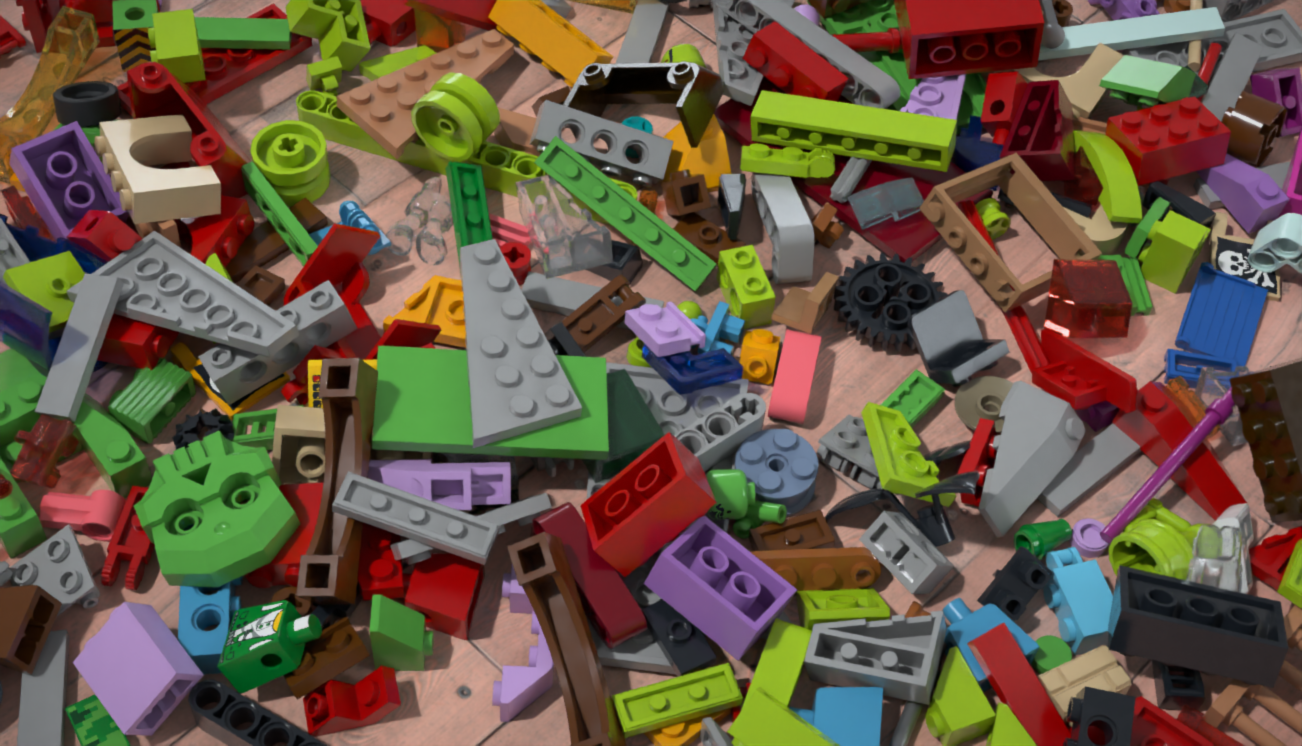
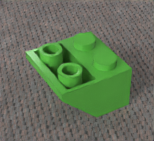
M1124 55L1101 79L1099 86L1109 90L1110 97L1123 100L1126 104L1142 107V105L1153 107L1154 105L1170 103L1189 97L1196 73L1182 66Z

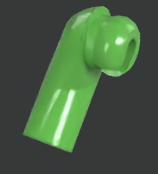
M755 501V505H748L745 517L735 519L733 531L739 538L747 539L749 530L762 526L765 521L782 524L787 515L786 507L782 504Z

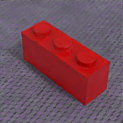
M776 21L753 34L742 58L790 95L837 102L849 79Z

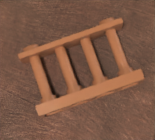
M1295 605L1285 616L1284 625L1288 647L1292 650L1296 647L1302 652V609ZM1284 660L1279 676L1302 692V672ZM1233 679L1199 723L1200 726L1211 734L1216 731L1221 723L1228 727L1232 724L1259 746H1287L1242 712L1244 708L1238 703L1245 696L1250 701L1254 698L1302 734V714L1265 686L1259 684L1249 685L1237 679Z

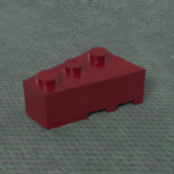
M1059 80L1028 83L999 156L1002 159L1017 153L1040 181L1075 180L1073 106ZM1012 168V170L1010 171V173H1011L1012 175H1014V173H1015V171H1014L1013 168Z

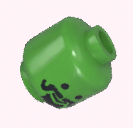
M714 469L707 473L706 478L717 502L709 509L707 515L714 520L742 519L745 517L748 505H755L754 482H747L745 473L740 469Z

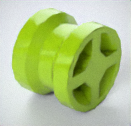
M984 199L975 205L992 240L1000 237L1009 229L1011 219L1006 213L1000 211L1001 206L996 199Z

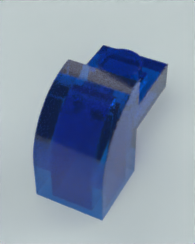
M970 115L967 128L961 127L959 136H956V146L951 158V162L966 173L1000 160L999 156L1004 146L980 141L982 131L981 117ZM998 185L990 188V190L997 191Z

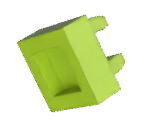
M338 56L308 64L306 81L310 90L321 88L323 93L338 96L336 89L339 88L338 83L341 82L342 65Z

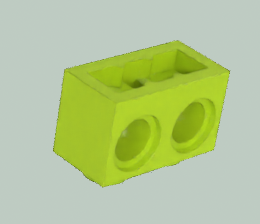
M753 245L720 251L716 279L726 303L729 304L731 315L745 320L744 329L771 324L776 296Z

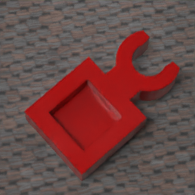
M314 345L292 372L296 378L289 381L282 388L281 393L286 400L291 403L296 398L300 405L307 404L309 402L308 360L343 358L339 351Z

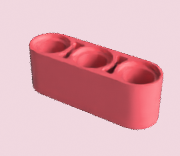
M786 329L767 417L799 424L804 423L822 336Z

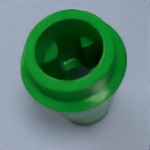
M1064 519L1026 524L1021 526L1019 531L1015 533L1013 538L1014 547L1017 551L1022 546L1041 560L1046 556L1047 552L1055 550L1070 540L1072 530L1069 523Z

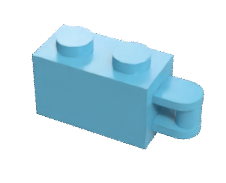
M1075 547L1047 552L1046 564L1053 573L1050 576L1051 579L1043 588V595L1047 606L1053 608L1059 621V632L1063 641L1069 643L1074 656L1087 653L1102 645L1108 647V624L1113 595L1096 559L1083 562Z

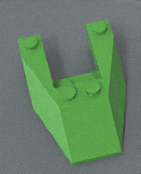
M17 347L0 353V543L10 559L47 540L36 512L18 486L19 482L83 449L111 491L120 494L124 499L128 497L133 485L147 487L152 481L146 457L128 431L98 401L86 393L84 394L75 422L42 417L37 414L35 409L50 369Z

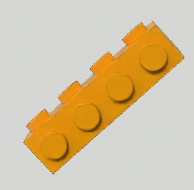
M497 0L488 16L497 24L496 28L498 31L506 36L517 39L520 42L519 47L540 57L542 59L541 64L553 72H559L565 77L564 82L572 88L587 65L592 63L610 64L614 57L541 0Z

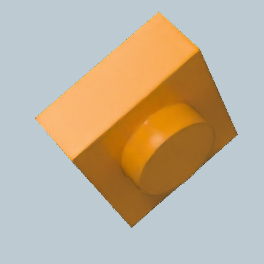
M764 329L746 331L740 354L737 378L771 384L781 337L774 336L772 332Z

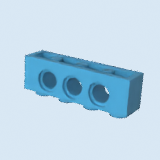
M188 525L184 531L190 530L194 525ZM243 576L220 587L180 586L178 641L203 675L222 673L217 666L234 612L242 609L241 597L235 595L236 585H242ZM219 590V591H218L217 593H215V594L205 595V594L208 593L209 591ZM218 625L214 630L204 631L208 626Z

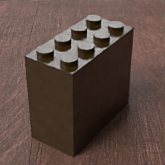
M1298 358L1229 379L1232 387L1231 396L1233 402L1238 407L1243 424L1242 433L1249 444L1253 457V470L1259 478L1264 494V506L1272 522L1302 520V358Z

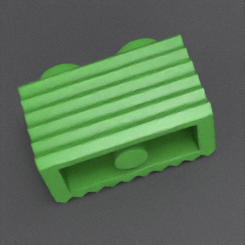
M159 358L153 370H150L148 367L144 369L138 368L134 374L133 381L124 390H118L113 394L108 406L109 413L128 433L151 444L153 439L157 438L158 433H161L163 428H166L167 424L186 406L191 397L195 396L196 390L192 374L183 368H179L177 365H173L171 362H167L165 358Z

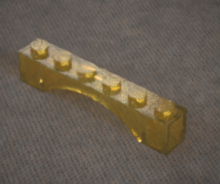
M62 6L48 28L40 60L32 79L17 103L0 118L1 182L11 184L9 179L14 173L9 164L11 149L42 136L56 113L53 93L57 89L73 84L99 44L100 40L93 14Z

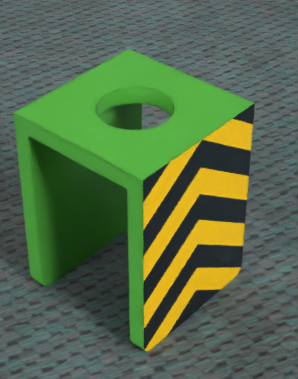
M156 0L113 1V31L121 67L124 72L140 64L151 62L150 51H154L156 48H151L148 28L154 27L152 13H159Z

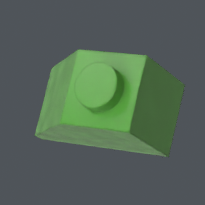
M373 594L369 632L375 670L382 665L394 668V671H424L425 656L433 655L434 644L433 631H426L425 615L383 595Z

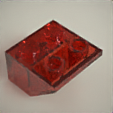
M1054 259L1044 328H1049L1068 338H1127L1133 303L1116 261Z

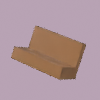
M825 272L812 292L793 286L772 313L771 319L811 334L831 305L839 276Z

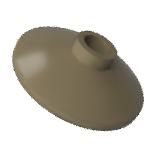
M995 376L973 378L968 383L962 385L956 393L954 405L958 417L973 430L976 429L980 418L994 420L996 435H1000L1004 420L999 417L1001 405L1014 383Z

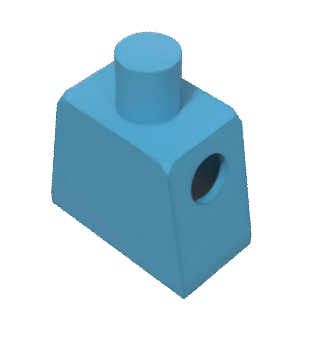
M957 598L944 607V616L951 623L947 628L944 639L947 645L944 653L947 657L950 648L958 647L983 693L993 687L967 643L997 625L1005 622L1031 666L1039 645L995 604H987L972 613L963 600Z
M821 687L816 689L812 710L789 707L840 746H880L882 687Z

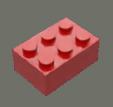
M1194 96L1109 117L1105 135L1110 137L1124 152L1132 167L1137 185L1140 186L1224 164L1231 131Z
M668 432L582 503L580 507L593 550L626 577L636 568L643 566L649 557L666 543L676 539L679 533L693 521L704 516L717 502L699 459L675 436Z

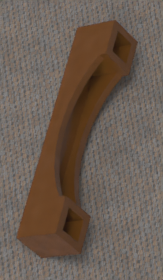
M360 358L322 359L318 397L322 399L325 422L324 483L313 537L306 554L301 555L296 594V596L318 605H355L363 522L333 512L332 504L348 471L368 478L378 371Z
M542 532L507 546L518 584L523 587L531 603L551 653L565 703L570 730V746H627L561 538Z

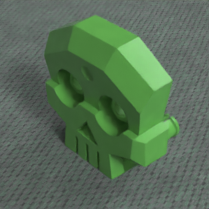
M217 431L204 437L201 442L197 440L188 444L189 447L187 448L181 447L173 451L174 454L172 455L168 453L153 460L156 470L149 489L141 501L134 505L143 530L150 541L155 544L162 575L171 586L220 587L271 563L300 526V521L295 511L279 490V486L282 483L265 446L259 448L242 446L224 438L222 433ZM245 499L250 500L246 504H240ZM188 525H194L190 530L184 531Z

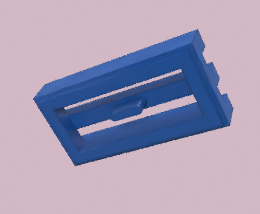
M1167 349L1164 356V361L1166 362L1164 366V373H1166L1164 384L1225 394L1231 387L1229 379L1239 376L1238 360L1174 349Z

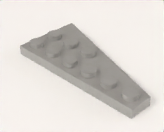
M795 0L782 1L792 7ZM713 2L718 68L724 85L723 95L730 97L734 101L751 106L764 76L742 59L754 33L718 8Z
M153 231L134 244L131 249L124 251L92 273L95 275L118 277L124 283L113 312L117 315L267 357L273 356L299 336L296 324L156 231ZM82 281L67 290L71 302H75Z
M492 239L461 247L460 269L464 302L463 313L466 331L465 342L473 448L581 417L582 406L496 240Z

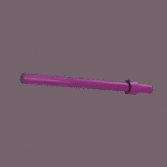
M1232 387L1229 388L1221 399L1216 398L1206 408L1204 418L1100 532V536L1105 542L1111 544L1112 540L1123 532L1127 525L1139 514L1217 425H1223L1233 414L1232 408L1235 406V403L1231 396Z

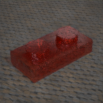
M14 185L1 190L10 217L35 257L39 258L50 253L45 240L50 237V233L42 218H34L36 211L29 197H21Z

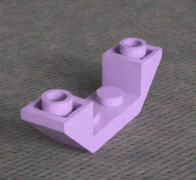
M513 564L511 573L503 574L502 597H509L510 613L532 614L531 634L539 635L538 646L530 645L529 666L503 665L502 681H494L492 706H500V722L512 720L548 691L553 684L554 663L531 603L523 587L518 584Z

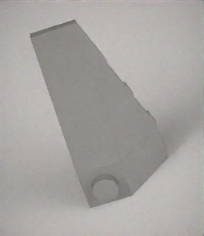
M1022 381L1014 382L1001 405L999 417L1004 420L1001 435L994 437L992 447L997 451L994 468L987 469L978 509L996 537H1003L1069 462L1086 432L1082 420L1076 415L1070 403Z

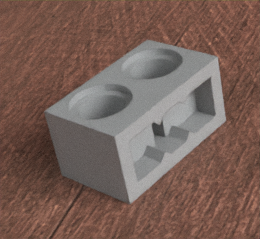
M883 511L859 538L911 594H930L954 567L901 512Z

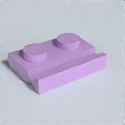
M667 302L665 308H660L658 305L645 304L640 308L625 311V324L657 357L690 351L691 345H697L699 348L705 347L706 334L672 302Z

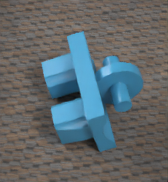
M719 301L709 325L707 324V317L702 315L698 319H690L706 334L705 347H698L697 352L700 357L695 370L705 373L709 364L726 369L729 366L734 346L720 342V339L724 338L738 343L744 331L745 320L729 315V304Z

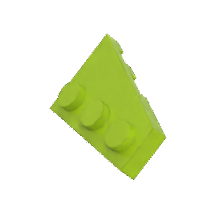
M868 402L861 414L882 489L894 494H903L916 498L915 493L939 483L940 481L936 476L940 470L934 461H926L918 449L921 442L901 411ZM955 493L939 494L941 505L947 507L957 497ZM931 495L917 498L933 503Z

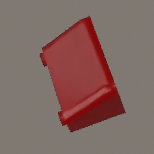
M147 62L127 70L133 119L183 114L192 130L190 154L198 166H212L221 183V195L235 198L247 195L241 169L243 165L252 161L204 101L162 64Z

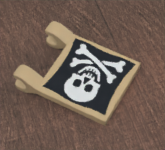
M1215 212L1216 216L1211 224L1209 233L1210 263L1214 266V269L1254 282L1256 286L1268 289L1265 300L1278 302L1280 299V268L1273 272H1261L1254 269L1248 262V255L1255 239L1225 235L1227 214ZM1268 220L1266 225L1273 222V220Z

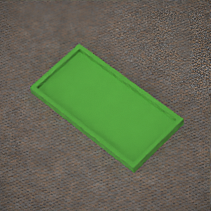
M378 346V381L372 449L607 460L609 439L606 358L555 355L582 406L581 417L473 448L466 350Z

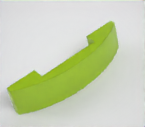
M1073 130L1075 154L1088 157L1104 188L1098 200L1109 221L1139 224L1142 220L1139 189L1132 167L1124 152L1110 137L1102 133Z

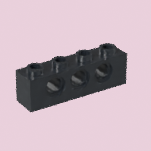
M1085 686L1076 694V697L1070 698L1067 709V721L1073 723L1071 738H1065L1063 746H1100L1094 744L1089 739L1087 734L1089 726H1095L1102 730L1105 736V744L1103 746H1130L1136 697Z

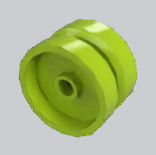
M450 72L443 75L432 86L430 92L424 94L414 105L411 111V120L416 133L426 146L448 160L461 162L469 159L481 143L495 131L500 123V113L495 100L476 80L461 73Z
M284 120L263 128L252 140L250 152L253 163L287 207L293 206L304 198H307L312 203L320 198L328 189L331 174L327 160V144L323 134L315 126L303 121Z

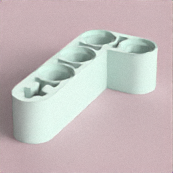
M1296 213L1284 214L1258 231L1248 255V262L1254 269L1261 272H1273L1289 264L1302 274V215Z

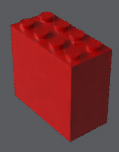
M894 0L908 79L1034 68L1038 65L1045 23L1039 0Z

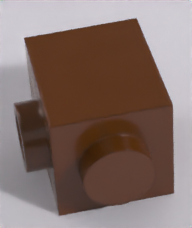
M685 169L670 173L671 180L660 182L668 215L680 216L711 207L704 174H690V170Z

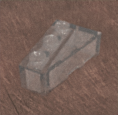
M550 175L516 182L520 215L546 279L613 263L610 230L605 226L600 227L592 220V214L586 208H579L573 202V196Z

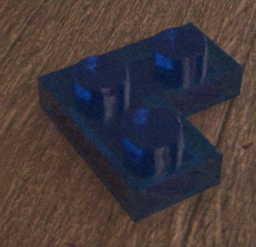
M646 344L643 345L642 358L679 395L693 393L697 390L742 379L743 366L724 348L694 356L689 351L657 357Z

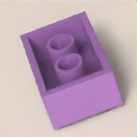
M77 121L11 149L9 164L62 253L77 247L66 236L88 210L110 211L126 224L129 212L122 210L119 192H114L111 177L109 174L106 175L102 162Z
M705 515L692 524L660 554L644 582L649 589L738 661L773 625L775 619L780 617L797 591L795 587Z

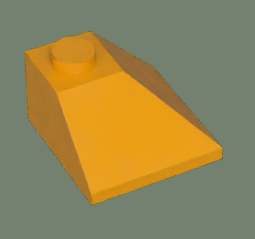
M714 114L697 148H691L681 122L663 137L674 142L662 182L671 180L670 173L689 169L690 174H704L707 191L713 192L718 191L721 174H732L725 136Z

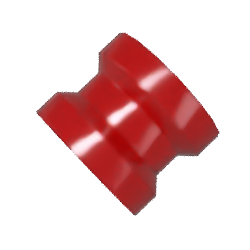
M519 242L505 243L500 247V250L520 286L524 284L528 272H531V251L526 245Z

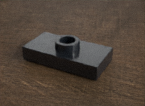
M661 600L642 609L648 629L678 677L704 670L716 664L717 657L701 631L667 602Z

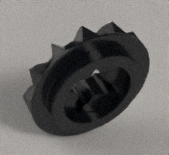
M201 408L195 416L186 414L185 422L176 425V435L172 437L176 450L181 447L187 448L189 447L188 444L197 440L200 441L197 435L200 434V429L203 427L208 429L205 437L220 431L224 438L233 441L234 427L227 414H221L216 408L211 412H206Z

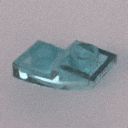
M913 178L883 183L847 197L862 230L890 217H893L896 222L921 211L919 208L924 202Z

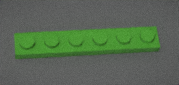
M557 136L552 139L534 162L695 292H697L717 267L713 260Z

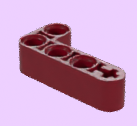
M566 502L532 520L530 537L546 532L561 538L584 613L603 643L609 649H613L647 630V622L639 605L615 568L593 550L586 523L570 502Z

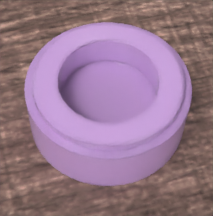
M1095 519L1079 520L1072 529V537L1069 540L1071 547H1075L1081 556L1087 558L1101 556L1109 544L1100 536V532L1106 526Z

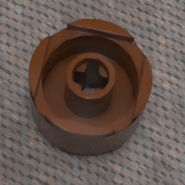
M1242 91L1237 99L1235 109L1228 107L1221 121L1231 131L1226 153L1257 167L1262 166L1273 150V147H1270L1275 137L1279 138L1282 132L1287 109L1278 103Z

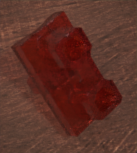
M41 414L30 433L21 430L17 431L14 440L23 447L10 471L14 480L51 489L55 488L61 477L60 470L55 467L60 456L68 457L73 454L79 443L72 434L76 425L70 420H58Z

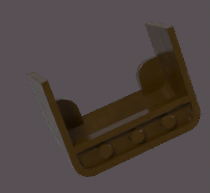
M692 62L592 63L587 65L580 73L563 106L601 117L607 104H677L676 109L691 148H697L724 93V85L718 73Z

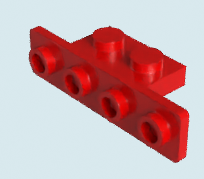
M1049 328L1041 330V345L1051 364L1032 369L1033 384L1047 393L1070 403L1075 410L1088 409L1093 404L1108 401L1126 413L1136 411L1138 388L1137 381L1133 376Z

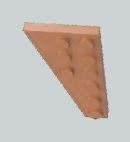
M492 29L338 95L337 107L392 156L398 159L404 153V147L410 142L416 143L420 139L411 120V111L414 105L424 94L430 92L432 86L443 75L450 72L461 73L481 84V78L486 74H493L514 55V44L498 31Z

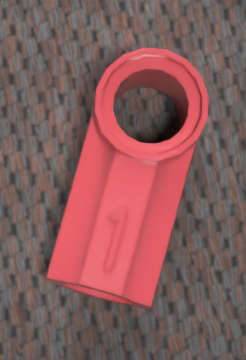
M96 490L91 496L48 492L47 495H43L40 503L39 520L42 527L63 529L69 524L73 530L81 531L91 539L110 541L126 500L120 494L110 490Z

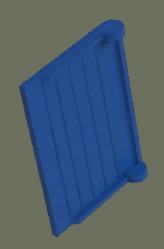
M1201 263L1175 340V345L1192 353L1238 360L1239 369L1244 370L1268 289L1256 286L1254 282L1216 270L1211 263Z

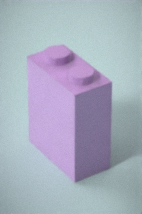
M123 602L113 610L109 620L95 636L86 642L83 651L73 661L75 667L124 735L152 736L191 691L192 687L203 677V673L152 605Z

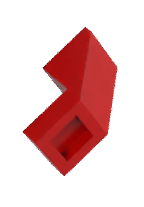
M382 665L355 685L331 679L303 698L308 734L315 737L373 725L401 706L394 668Z

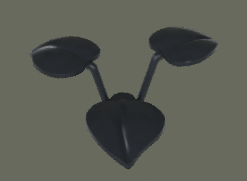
M971 440L936 449L923 457L926 461H934L938 467L944 459L952 458L959 454H966L967 449L970 448ZM978 471L957 474L915 493L916 498L931 495L933 504L917 510L919 516L917 519L910 514L893 493L877 488L858 492L844 498L828 511L825 520L828 523L838 513L870 504L876 500H889L935 547H938L955 539L946 511L940 503L939 494H975L976 483L980 474Z

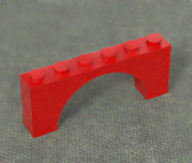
M221 195V214L173 219L177 225L179 239L192 247V256L206 264L208 257L216 253L225 268L230 260L236 256L238 249L247 236L252 233L255 226L254 218L251 215L246 199ZM113 313L97 360L139 369L148 367L150 370H153L159 358L166 356L170 346L180 332Z

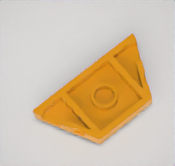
M434 275L423 285L421 291L412 294L404 301V308L394 317L388 315L384 319V332H386L395 319L439 325L442 331L434 342L466 348L461 280Z

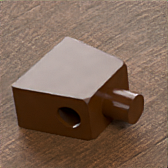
M38 585L0 588V665L27 675H32L62 605L59 600Z

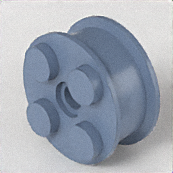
M767 429L754 433L741 443L735 456V469H740L745 473L747 482H754L755 501L785 505L787 517L800 512L810 503L815 492L818 458L808 441L789 429Z

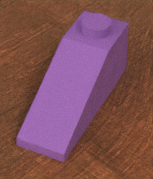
M1227 153L1224 164L1196 171L1248 234L1265 227L1268 220H1276L1289 201L1287 195L1268 174Z

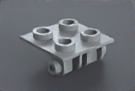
M849 414L819 439L818 443L821 445L817 455L822 457V462L837 470L840 469V472L843 474L848 471L852 463H855L850 474L851 479L854 480L860 473L857 480L859 483L869 489L882 488L864 421L862 418L853 417Z
M69 524L9 568L13 573L10 579L12 587L38 585L59 600L62 605L57 616L75 603L83 605L84 608H92L99 602L100 591L95 584L92 572L88 567L72 526Z

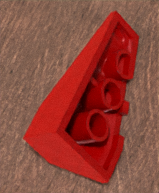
M1149 381L1138 390L1135 412L1126 413L1120 409L1112 421L1115 426L1140 446V450L1158 467L1198 424L1189 408L1163 383ZM1207 437L1171 477L1215 521L1230 506L1247 503Z

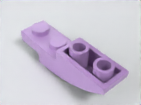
M432 459L369 460V479L457 510H472V505L511 504L510 462L432 464Z

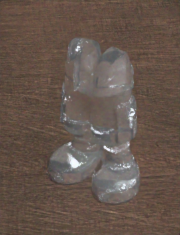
M440 177L428 179L422 190L417 192L408 203L404 212L406 218L397 221L388 228L385 236L391 241L392 245L387 248L393 254L398 256L409 254L416 241V250L423 262L429 265H439L444 261L448 251L442 234L449 232L452 228L453 218L449 189L444 196L440 195L442 179ZM418 228H422L417 235Z
M1201 525L1196 538L1193 540V557L1188 565L1186 580L1241 593L1243 572L1241 563V529L1228 525L1220 529L1216 525Z

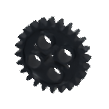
M881 253L879 261H875L872 256L867 255L865 264L855 260L854 267H846L844 276H839L833 297L835 299L834 310L839 311L837 320L838 322H846V332L857 330L855 340L859 341L864 337L869 338V347H872L876 342H881L882 350L886 351L889 344H894L895 349L901 352L902 344L906 343L913 350L916 343L908 326V318L948 295L945 292H941L943 282H933L935 272L924 274L925 264L922 263L917 267L911 266L912 258L910 257L903 263L900 262L898 254H895L892 260H887L885 254Z

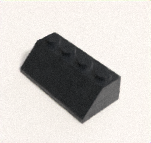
M1119 566L1108 624V650L1119 652L1124 656H1138L1159 661L1167 666H1181L1198 670L1206 675H1220L1233 678L1249 685L1259 684L1274 688L1288 651L1280 601Z

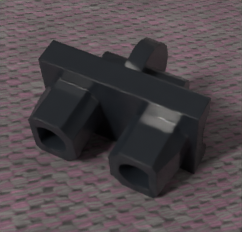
M1020 546L1001 571L997 569L992 576L995 579L977 601L982 606L995 604L1014 622L1024 613L1026 605L1038 590L1043 589L1049 582L1053 571L1030 551Z

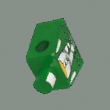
M287 600L236 610L217 667L240 694L252 690L295 670L300 665L305 643L321 637L322 627L320 621L314 614L302 617L293 604Z

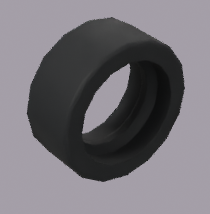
M78 82L63 86L53 93L57 120L63 125L77 121L80 127L99 125V122L113 121L122 113L117 86L109 82Z

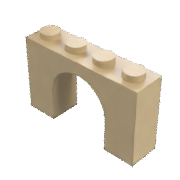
M1099 43L1084 66L1069 76L1052 77L1040 73L1035 68L982 72L981 74L988 77L990 73L1019 71L1027 84L1035 81L1059 80L1073 106V117L1076 119L1079 117L1090 119L1109 92V90L1099 86L1101 79L1124 55Z
M183 114L99 122L100 136H95L94 138L96 154L98 157H103L104 171L106 175L111 174L112 187L114 192H119L122 210L129 212L134 224L221 214V183L211 165L180 169L147 167L158 164L192 161L190 154L192 130Z

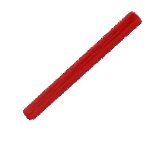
M972 200L959 202L957 204L958 208L999 256ZM1023 305L1006 313L1002 310L1030 372L1032 373V369L1051 364Z

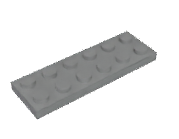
M1285 9L1224 22L1225 31L1223 36L1202 39L1201 66L1211 43H1218L1222 46L1209 82H1211L1222 56L1236 32L1264 46L1252 72L1302 61V30ZM1189 41L1124 49L1122 54L1182 66L1188 69ZM1199 69L1198 71H1195L1196 76H1195L1193 85H1194V83H1195V80H1196V78H1197V75H1198L1200 69Z

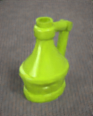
M1152 498L1127 525L1123 533L1112 540L1109 546V561L1116 576L1121 565L1194 582L1197 576L1196 555L1207 553L1213 548L1211 537L1212 525L1197 523L1191 526L1188 521L1164 508L1160 500Z

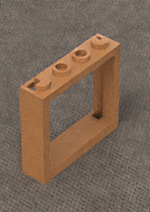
M1017 153L935 186L919 208L1005 313L1085 274L1103 254ZM1012 168H1013L1014 171H1015L1014 175H1012V174L1010 173V171L1012 170ZM998 185L1063 261L1064 265L1025 284H1021L955 203ZM1081 249H1082L1083 252L1085 253V255H1083V256H1081V255L1079 254V252L1081 251Z

